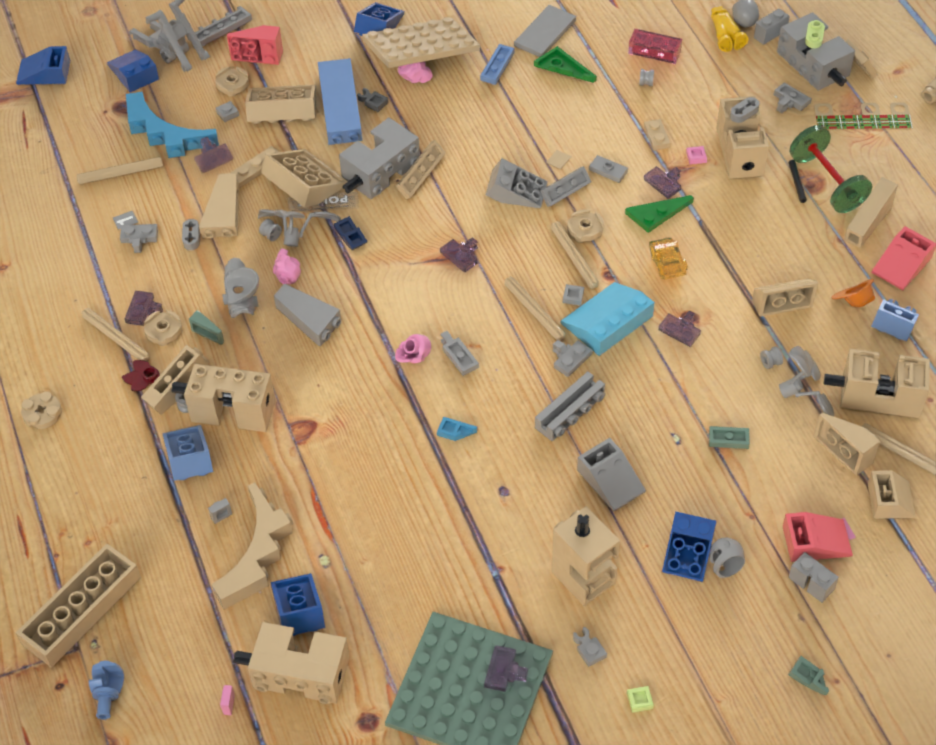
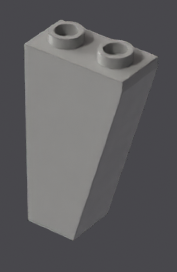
M283 284L274 295L276 308L320 347L330 338L334 329L338 328L341 324L340 309L287 284Z

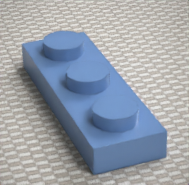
M499 44L480 75V81L496 85L514 55L515 48Z

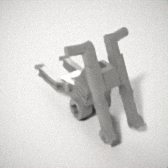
M175 0L169 3V6L176 20L172 19L169 23L164 13L158 10L156 13L145 17L146 23L150 24V28L155 30V33L148 37L133 28L129 31V34H133L134 40H138L149 48L156 47L160 49V55L166 63L175 60L177 55L182 64V70L188 72L192 69V66L184 54L189 51V46L185 41L186 34L201 60L208 59L210 55L203 49L185 14L179 8L185 0Z

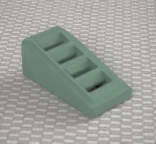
M196 310L189 318L191 330L222 345L224 343L222 330L200 311Z

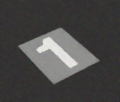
M133 211L113 217L118 230L121 229V225L138 223Z

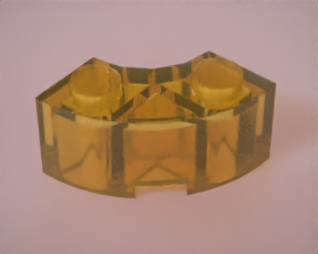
M668 237L649 242L651 257L657 265L660 279L667 280L687 275L688 265L686 260L682 259L676 240L674 241Z

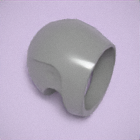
M739 0L733 5V18L737 24L745 28L756 24V21L759 19V10L754 0Z
M725 537L718 539L712 544L709 557L710 561L714 564L713 571L718 577H730L742 569L745 564L744 550L738 541ZM721 565L725 567V570H719Z

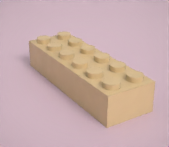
M106 544L16 632L21 645L52 668L141 578L137 565L109 544Z

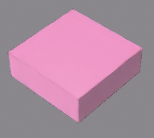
M704 146L686 148L689 165L707 163Z
M224 685L220 706L224 715H232L235 694L233 687L230 685Z

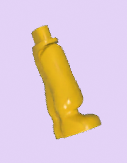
M723 6L711 9V18L715 26L719 49L724 52H730L732 47L735 50L743 48L749 40L747 34L740 32V28Z

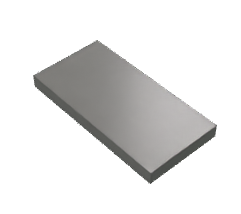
M548 5L514 41V46L541 57L576 21V16Z

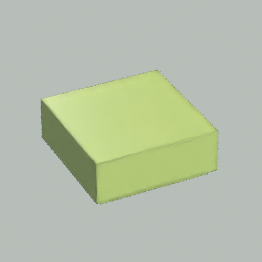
M648 686L627 690L632 713L653 709L654 704Z

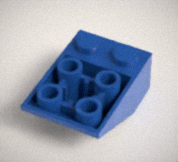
M50 46L22 59L16 84H66L71 61L67 46Z
M675 511L662 572L703 582L716 520Z

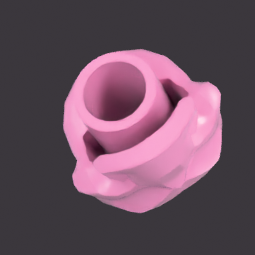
M425 61L398 66L399 75L405 80L411 81V83H425L432 78V72L425 66Z
M281 248L273 266V273L280 283L294 284L301 274L300 262L288 256V250Z
M421 334L409 336L396 349V360L403 363H420L424 361L431 351L429 338Z

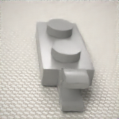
M448 331L440 334L443 338L441 339L443 351L462 376L479 368V363L459 337L453 339Z

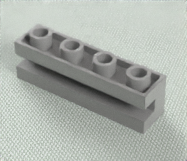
M587 371L535 417V429L551 441L561 437L570 425L576 424L579 417L587 414L596 402L602 401L605 396V383L601 380L595 383L593 381L594 375Z

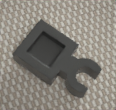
M363 88L364 95L357 94L359 101L365 102V106L376 112H379L388 104V98L376 91L371 94L368 89Z

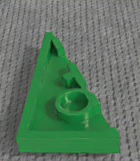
M558 46L534 60V66L537 68L592 83L597 81L595 74Z
M689 195L627 207L625 214L649 233L692 204L694 197Z

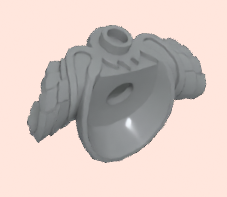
M232 258L225 266L224 285L226 294H222L224 305H228L231 318H235L241 313L254 315L255 307H258L257 296L253 295L259 287V276L253 269L245 267V264L239 258ZM236 287L244 289L241 293L233 292Z

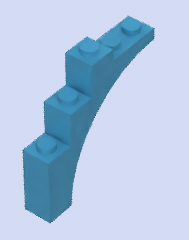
M143 92L126 94L128 123L131 134L147 132L149 145L165 144L168 158L186 156L185 151L219 146L216 129L196 130L172 125L156 116L149 109Z

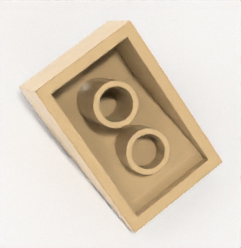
M825 413L819 414L814 438L857 476L874 463L880 440L875 434L864 427Z

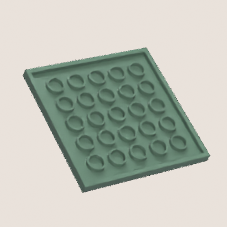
M432 612L386 718L385 726L439 745H519L551 661L553 650Z

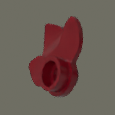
M134 360V371L123 375L122 379L125 383L131 385V391H141L149 384H153L160 376L158 369L150 366L149 362Z

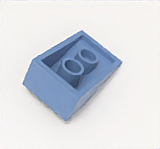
M201 425L162 433L174 481L186 480L197 475L204 476L213 472L209 449Z

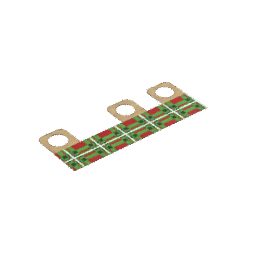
M877 103L861 104L863 115H833L831 104L814 105L818 129L913 128L906 103H891L892 115H880ZM872 105L876 108V111L869 113L865 110V107ZM902 105L905 107V111L901 113L896 112L894 107ZM826 106L829 108V112L820 113L818 108Z

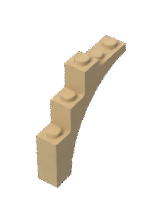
M255 482L248 486L250 497L257 511L253 540L239 563L225 576L212 583L214 594L224 610L268 587L267 578L269 575L265 567L281 559L279 554L281 547L278 540L293 533L291 527L293 520L288 513L285 514L282 508L276 510L272 502L268 503L263 488L259 489Z

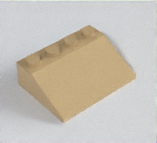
M299 85L249 88L245 100L247 122L258 124L262 121L275 123L278 120H285L286 122H293L295 119H302L303 121L312 120L316 115V86Z
M306 149L266 154L261 173L268 180L275 183L278 188L284 190L303 207L320 204L343 189L342 186L348 182Z

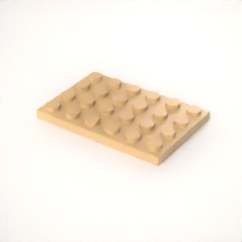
M450 17L362 34L364 43L388 68L480 51V44Z

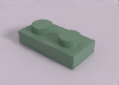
M709 426V447L749 449V428Z

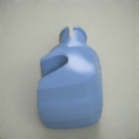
M100 661L92 667L93 679L89 680V687L92 697L98 700L96 717L101 720H107L111 717V701L118 698L123 687L124 671L116 663Z

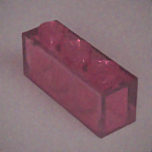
M634 29L629 40L628 54L676 64L681 53L682 39Z

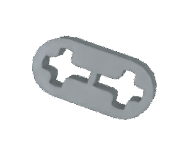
M753 97L744 99L731 109L730 119L736 123L744 122L758 112L759 101Z
M188 219L183 223L182 241L184 248L187 250H195L200 244V229L198 221L195 219Z

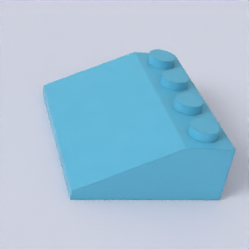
M614 282L562 319L560 323L600 356L653 317L655 302L639 290Z

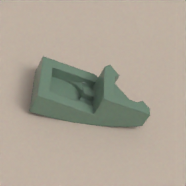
M800 656L788 675L806 687L822 695H827L829 689L826 687L823 678L824 670H819L818 667Z

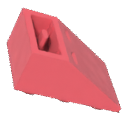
M262 25L227 34L231 60L279 65L283 54L280 27Z
M904 226L894 237L871 273L904 290L932 259L936 243Z
M809 512L785 514L782 527L791 562H795L804 552L815 560L853 556L843 519Z

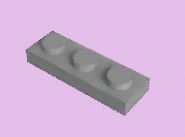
M583 166L540 190V193L547 207L591 183V180Z

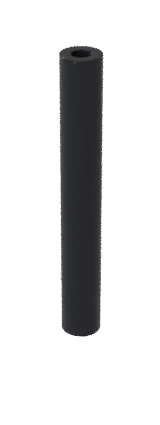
M790 160L788 164L800 203H805L807 199L795 160Z

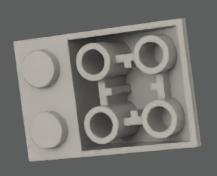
M502 158L492 170L485 195L500 203L541 208L543 197L540 190L546 188L548 181Z
M611 438L578 457L577 471L613 512L646 492L624 453Z

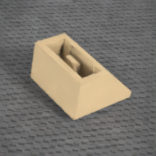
M872 471L868 481V490L874 519L915 518L909 481L894 471Z

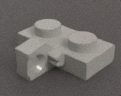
M783 83L774 90V96L779 98L776 110L780 113L786 111L788 107H794L802 111L812 100V98L786 83Z
M157 224L121 225L120 241L121 243L132 244L134 253H141L142 243L157 242Z
M557 340L553 343L552 351L557 354L559 359L554 362V368L569 377L592 355L593 350L579 340L572 346L569 344L565 345V343Z

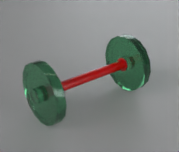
M822 125L811 126L802 131L793 140L789 150L791 157L798 163H806L817 158L839 184L830 199L832 208L838 213H847L856 209L870 195L873 187L871 181L864 175H856L845 181L822 153L830 143V132Z

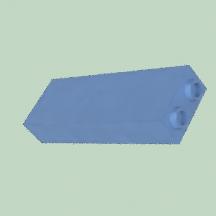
M351 58L318 62L328 144L362 141Z

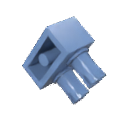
M893 299L883 300L871 327L907 342L919 314L916 313L915 308L911 311L910 306L906 308L900 307L896 300L894 303H892Z

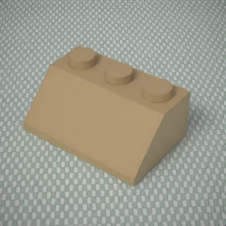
M803 279L754 288L752 301L758 316L762 317L813 307L818 282L812 279Z

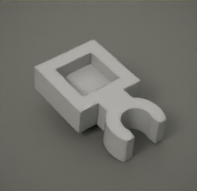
M586 627L582 629L585 635L583 637H579L576 632L573 633L574 642L580 644L577 646V651L588 667L607 658V653L596 637L593 639L589 638V630Z

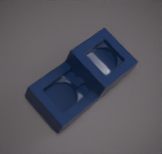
M350 216L334 223L335 230L351 250L368 242L360 228L355 226Z

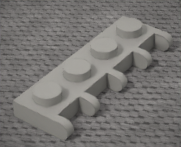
M239 6L237 11L231 14L229 12L225 13L224 18L218 21L214 19L212 24L204 28L202 26L198 27L199 31L195 32L201 45L205 46L209 42L245 25L252 20V15Z

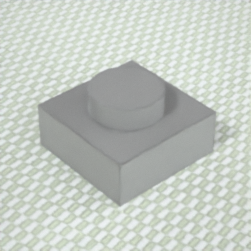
M231 101L216 107L217 114L224 122L239 116V111Z
M566 284L563 303L581 306L584 287Z
M226 498L215 502L208 508L214 524L232 515L230 503Z

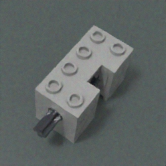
M813 12L782 26L777 52L789 65L795 68L818 91L835 82L841 87L844 86V83L847 82L846 77L850 76L855 50L838 36L823 43L819 48L808 47L805 44L809 22L814 20L822 22L825 25L824 31L829 27Z
M387 118L370 131L374 135L375 148L373 150L360 141H356L339 154L341 176L348 181L342 186L347 194L357 189L369 199H373L390 185L389 177L396 172L404 175L420 156L419 137L391 118Z

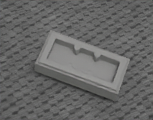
M599 155L589 165L590 171L618 183L621 182L628 172L627 167Z

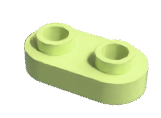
M814 20L808 23L805 44L808 47L819 48L822 45L825 25L822 22Z

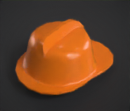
M874 279L866 280L856 286L839 291L832 295L831 298H844L853 307H863L875 300L871 286Z

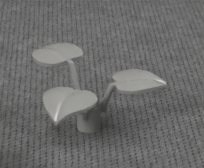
M262 209L259 210L258 219L267 216L283 218L284 245L298 247L299 237L302 238L303 232L312 217L327 218L336 222L341 220L334 213L312 212L308 215L301 231L298 232V228L293 227V217L305 218V215L302 213ZM286 217H289V218H290V224H289L288 229H287Z
M800 346L792 348L788 356L797 363L802 371L792 379L779 384L784 398L792 395L796 397L816 395L823 412L834 416L833 407L824 393L821 394L819 391L800 392L803 389L801 380L812 375L813 379L818 381L821 375L817 364L807 350H803Z

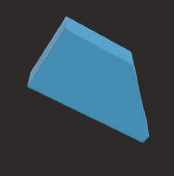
M443 417L437 430V436L457 441L477 433L478 428L477 426Z

